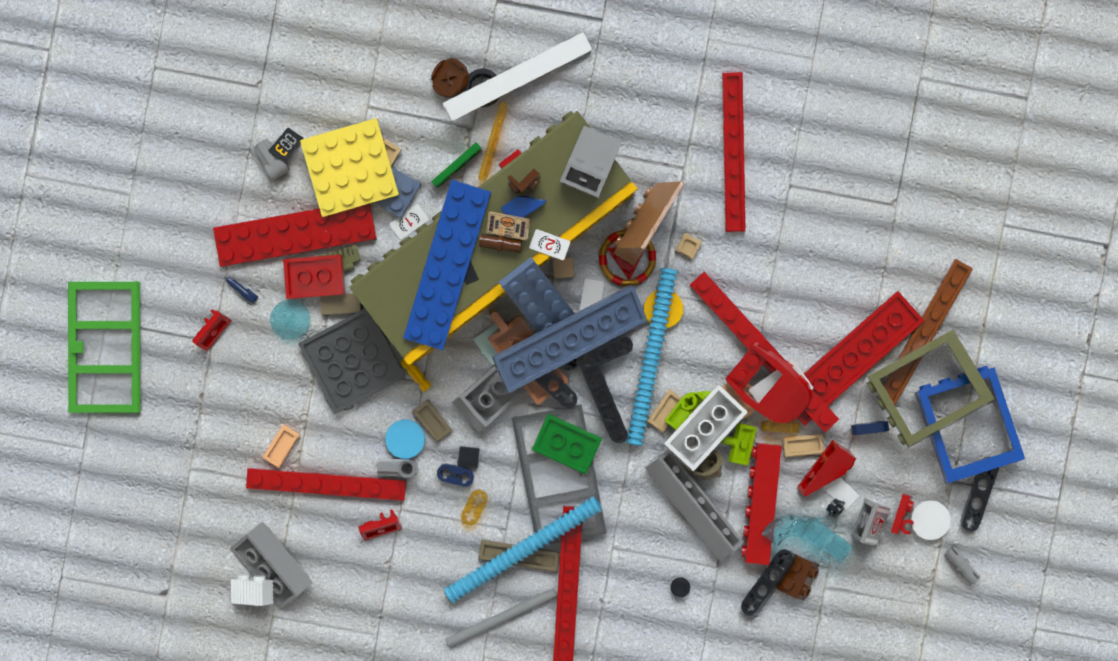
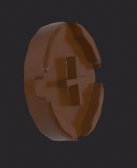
M454 58L440 61L434 67L431 75L433 90L445 98H454L460 95L466 89L469 79L467 67L463 62Z

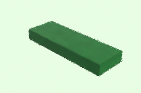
M477 142L474 143L431 182L435 187L439 188L475 157L482 148Z

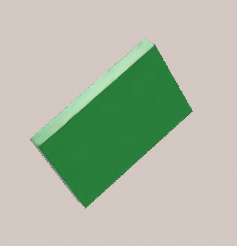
M548 413L532 450L586 475L602 438Z

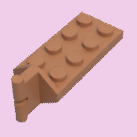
M495 308L489 310L491 318L499 328L487 339L498 353L534 335L520 315L505 322ZM559 367L552 371L565 384L569 382ZM551 380L548 383V388L552 391L557 390L559 382ZM535 381L523 386L537 405L551 396Z

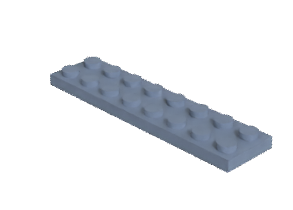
M629 285L492 356V359L506 391L511 393L647 321L634 286Z

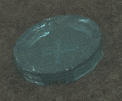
M285 300L279 302L272 310L270 323L274 332L280 337L295 339L301 337L307 331L310 325V314L302 303L296 300Z

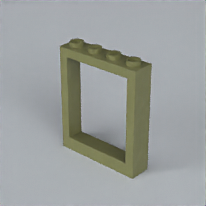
M954 330L945 333L869 375V382H867L871 392H876L879 399L877 402L882 411L886 409L889 417L887 419L892 428L896 427L900 434L897 436L901 444H906L908 448L992 403L995 399ZM947 343L979 398L912 435L880 379Z

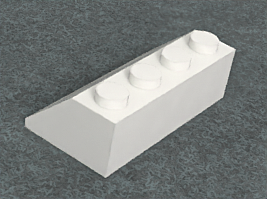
M718 384L667 439L664 445L690 471H694L746 415L747 411Z

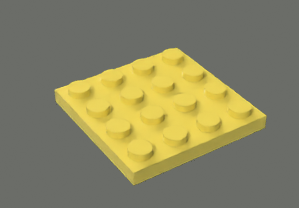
M377 118L300 140L322 217L399 196Z

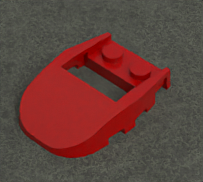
M755 342L725 380L747 405L777 423L791 422L798 418L809 405L812 397L811 387L806 379L792 368V364L788 361L785 362L772 351L766 352L758 347L759 343ZM768 361L782 373V376L758 403L743 389L763 364Z

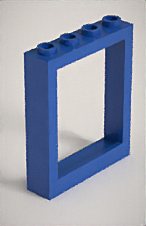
M987 365L977 368L983 379L989 378L1013 450L952 469L939 431L930 436L945 484L1025 459L995 367L989 369ZM965 373L958 374V379L952 381L950 377L939 380V385L933 387L931 383L920 386V391L915 392L926 427L936 422L928 396L970 384Z

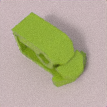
M711 391L685 394L664 421L677 430Z

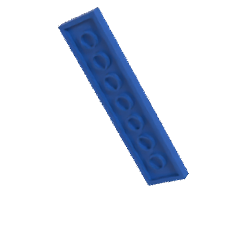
M451 180L405 330L404 339L440 350L444 349L491 191Z

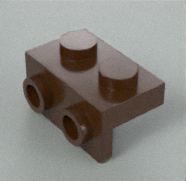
M535 169L520 183L511 175L507 177L510 181L508 186L516 194L519 192L524 194L528 189L533 191L540 184V174Z
M795 554V564L777 587V590L796 599L805 600L811 592L810 586L812 581L819 573V564Z

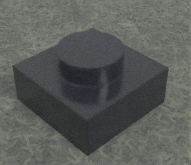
M460 446L458 466L478 468L480 448Z

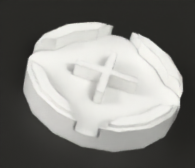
M926 500L920 502L910 515V519L914 521V524H911V528L923 539H938L946 534L950 527L951 518L949 511L937 501Z

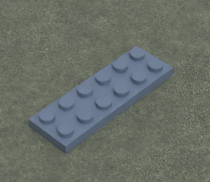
M532 257L498 282L538 332L575 314Z

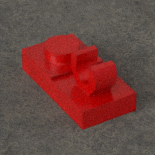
M213 309L211 310L213 316L210 320L206 317L204 318L206 325L198 331L192 340L196 346L205 351L210 349L232 321L226 315Z
M902 494L892 526V533L900 534L902 531L904 534H911V531L905 529V525L907 523L914 524V521L911 519L905 520V516L908 512H912L914 506L913 496Z
M392 509L390 510L391 515L389 518H385L384 514L380 513V521H368L364 525L358 526L364 541L402 530L401 522Z

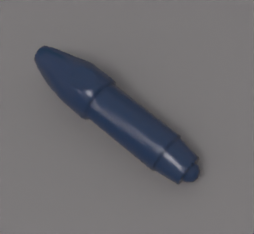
M226 277V282L245 300L252 303L257 301L258 296L249 288L246 289L235 279L232 280L230 277Z

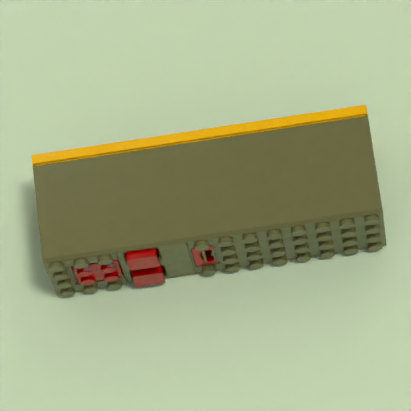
M572 111L568 112L562 117V123L558 126L554 123L546 129L544 137L540 138V136L534 138L529 143L530 147L528 150L521 153L517 149L498 164L501 169L477 187L491 191L471 258V263L479 280L468 285L464 281L447 339L506 294L498 282L523 262L532 257L540 268L553 258L529 248L536 229L566 239L571 244L635 195L638 188L633 182L631 183V179L616 160H614L598 199L560 183L583 127L591 128L578 111L575 113ZM535 169L540 174V184L533 191L528 189L524 194L521 192L516 194L508 186L510 181L507 177L509 175L520 183ZM527 195L532 198L546 200L545 204L524 217L530 219L528 239L522 240L521 253L504 250L497 252V249L479 247L481 234L494 237L500 236L486 233L489 212L504 214L501 207L517 196ZM442 211L432 217L433 222L430 225L423 224L416 230L417 235L413 238L408 236L399 243L401 245L400 248L397 250L391 249L383 255L385 259L382 262L375 261L367 267L369 272L365 275L358 274L351 280L352 285L349 286L401 356L405 357L404 360L408 365L417 363L435 349L404 339L403 337ZM504 236V238H507V239L521 240V239H516V238H511V237H506V236Z

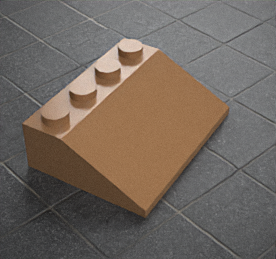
M683 182L656 183L653 189L650 187L647 189L643 196L646 199L643 205L639 203L633 212L636 217L633 221L628 220L624 227L625 235L623 237L619 235L613 245L616 247L615 255L633 266L635 265L683 187Z

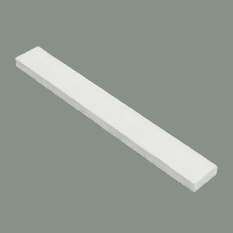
M581 33L442 103L452 122L592 51V48L585 34Z

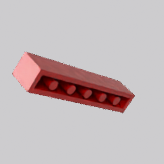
M756 442V447H752L751 458H754V466H750L749 478H752V486H748L747 498H750V505L746 506L745 518H748L747 526L744 525L743 537L746 538V543L741 548V557H744L745 563L770 564L782 446L778 444Z

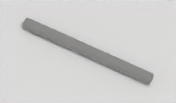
M552 588L446 638L449 647H452L556 598L557 593Z

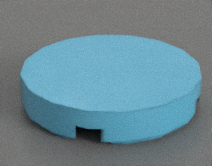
M410 419L394 422L386 433L388 450L394 456L401 459H409L416 456L425 444V434L422 427Z

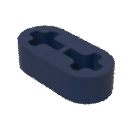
M889 421L851 425L852 435L890 431Z
M445 463L437 470V476L443 482L467 487L474 480V473L468 468ZM445 467H448L449 472L455 474L454 476L448 475L447 478H444L443 473L440 472ZM467 472L471 480H467L464 483L462 478L456 477L457 474L463 475Z

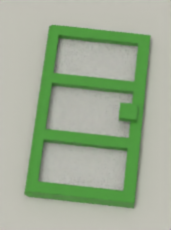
M68 282V413L141 412L140 282Z

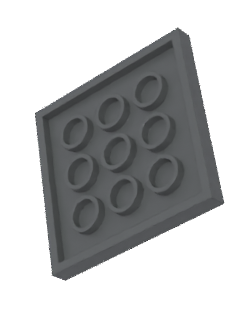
M366 309L298 343L335 414L406 377L381 328Z

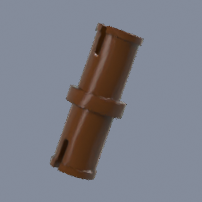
M481 234L479 247L497 249V252L504 250L521 253L522 240Z

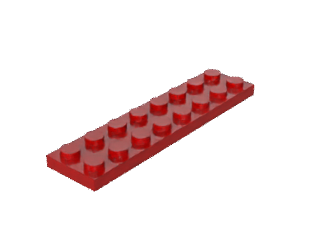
M371 204L327 217H322L319 208L213 228L220 267L377 239Z
M896 291L803 374L812 384V390L828 406L924 322V319L901 293ZM805 411L797 418L804 426L812 420Z

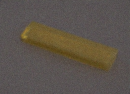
M500 101L478 176L479 180L486 181L489 175L508 104Z

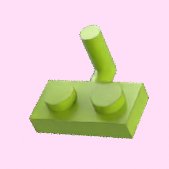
M737 423L733 438L725 436L720 442L731 446L728 457L729 462L748 466L757 427Z

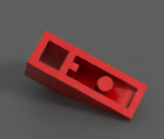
M832 440L797 486L804 496H808L845 475L853 467L857 458L851 451Z

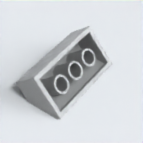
M263 521L230 548L252 576L264 575L265 579L274 581L272 583L274 585L272 587L274 589L272 591L274 593L273 601L279 609H282L313 583L308 574L301 569L295 558L287 552L284 545L278 541L271 529Z

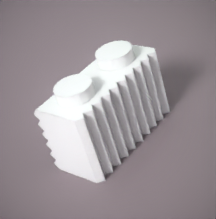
M249 574L237 575V578L231 579V604L256 606L273 604L274 593L272 591L274 589L272 587L274 585L272 583L274 581L265 579L264 575H256L253 578H250Z

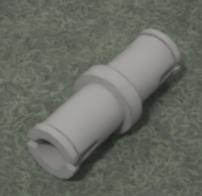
M955 546L945 552V555L956 566L955 569L958 572L960 571L971 585L978 581L981 576L971 567L970 561L965 559Z

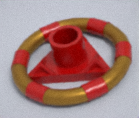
M624 229L618 230L609 235L601 245L599 251L600 268L605 277L616 285L623 287L639 285L647 280L654 271L657 260L655 247L650 240L646 246L649 258L648 266L642 274L631 279L641 256L633 266L614 254L616 247L609 248V246L617 240L619 235L623 237L626 233ZM607 250L628 280L614 275L607 266Z

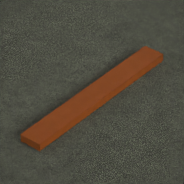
M954 259L922 315L924 322L912 332L898 359L933 340L973 268ZM923 356L892 372L884 381L883 386L894 405H896Z

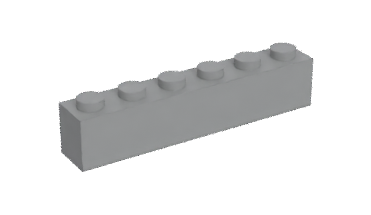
M669 449L655 457L645 467L719 561L734 553L744 543Z

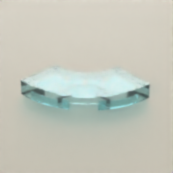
M795 515L782 516L771 522L765 528L762 535L773 544L779 546L784 539L791 536L802 539L811 521Z

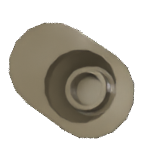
M713 450L694 471H690L685 465L683 466L687 471L696 474L703 480H712L722 476L723 457L721 453Z

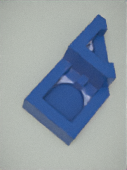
M527 195L517 196L501 207V210L504 214L524 218L545 204L546 200L532 198Z

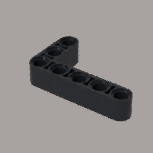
M626 336L604 343L579 356L578 359L607 432L615 443H622L626 440L627 430L599 365L631 352L633 342ZM623 339L627 340L630 344L626 351H621L618 347V343ZM603 347L610 348L611 356L605 359L600 356V350ZM585 355L592 356V365L584 366L581 362L582 357ZM594 373L599 374L601 377V381L596 385L589 381L590 375ZM600 392L608 394V400L604 403L597 400V395ZM608 410H613L616 413V418L613 421H608L605 418V413ZM619 428L624 431V436L621 439L613 437L612 434L615 429Z

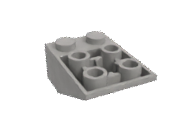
M584 126L563 172L560 183L598 199L622 141Z

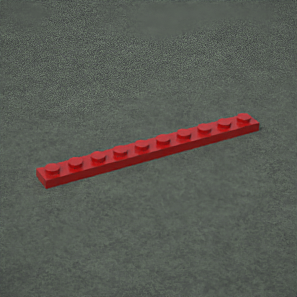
M705 272L690 284L691 288L748 350L757 342L759 343L758 347L766 352H774L786 362ZM768 361L763 364L770 374L777 370ZM811 390V401L804 411L825 433L839 418Z

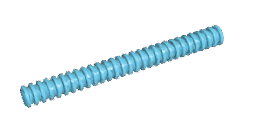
M660 269L662 274L659 275L661 279L658 281V293L655 294L657 299H654L656 304L653 305L655 309L652 311L653 317L650 319L652 320V323L649 324L651 329L648 330L650 334L647 336L648 342L645 343L647 348H644L646 353L643 354L645 358L642 360L643 366L640 368L642 369V372L639 373L641 378H638L640 383L637 384V396L634 398L636 400L633 403L635 408L632 409L634 413L631 415V427L628 428L630 433H627L629 438L626 439L628 444L635 446L644 444L642 439H645L643 434L646 433L644 429L647 427L646 421L649 419L647 415L650 414L648 409H651L649 404L652 403V391L655 389L653 384H656L654 379L657 378V375L655 374L658 372L657 366L660 365L658 360H661L659 354H662L660 350L663 348L662 342L665 340L663 339V336L666 335L664 330L667 329L665 325L668 323V311L671 310L669 305H672L670 300L673 299L671 295L674 293L673 287L676 285L674 280H677L675 275L678 274L673 269Z
M593 496L590 497V500H585L584 504L580 503L579 507H574L575 510L571 509L569 513H564V516H560L558 520L555 519L554 523L550 522L548 526H543V529H539L538 533L534 532L533 536L529 535L527 539L524 538L522 543L518 542L517 546L513 545L512 549L508 548L507 552L503 551L501 555L498 554L496 559L492 558L491 562L487 561L486 565L482 564L481 568L478 567L476 571L466 574L465 578L462 577L460 581H455V584H450V587H445L447 598L455 603L457 599L460 600L462 596L465 597L467 592L471 593L472 589L476 590L477 586L481 587L482 583L486 584L487 580L491 581L493 577L498 576V573L502 574L503 570L507 571L508 567L512 568L513 564L523 561L524 557L528 558L529 554L532 555L534 551H539V548H544L545 544L549 545L550 541L553 542L555 538H560V535H565L566 531L570 532L571 528H576L575 525L579 526L581 522H586L587 518L590 519L592 515L595 516L596 512H602L599 501Z

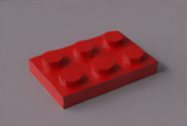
M343 255L283 259L286 299L345 294Z

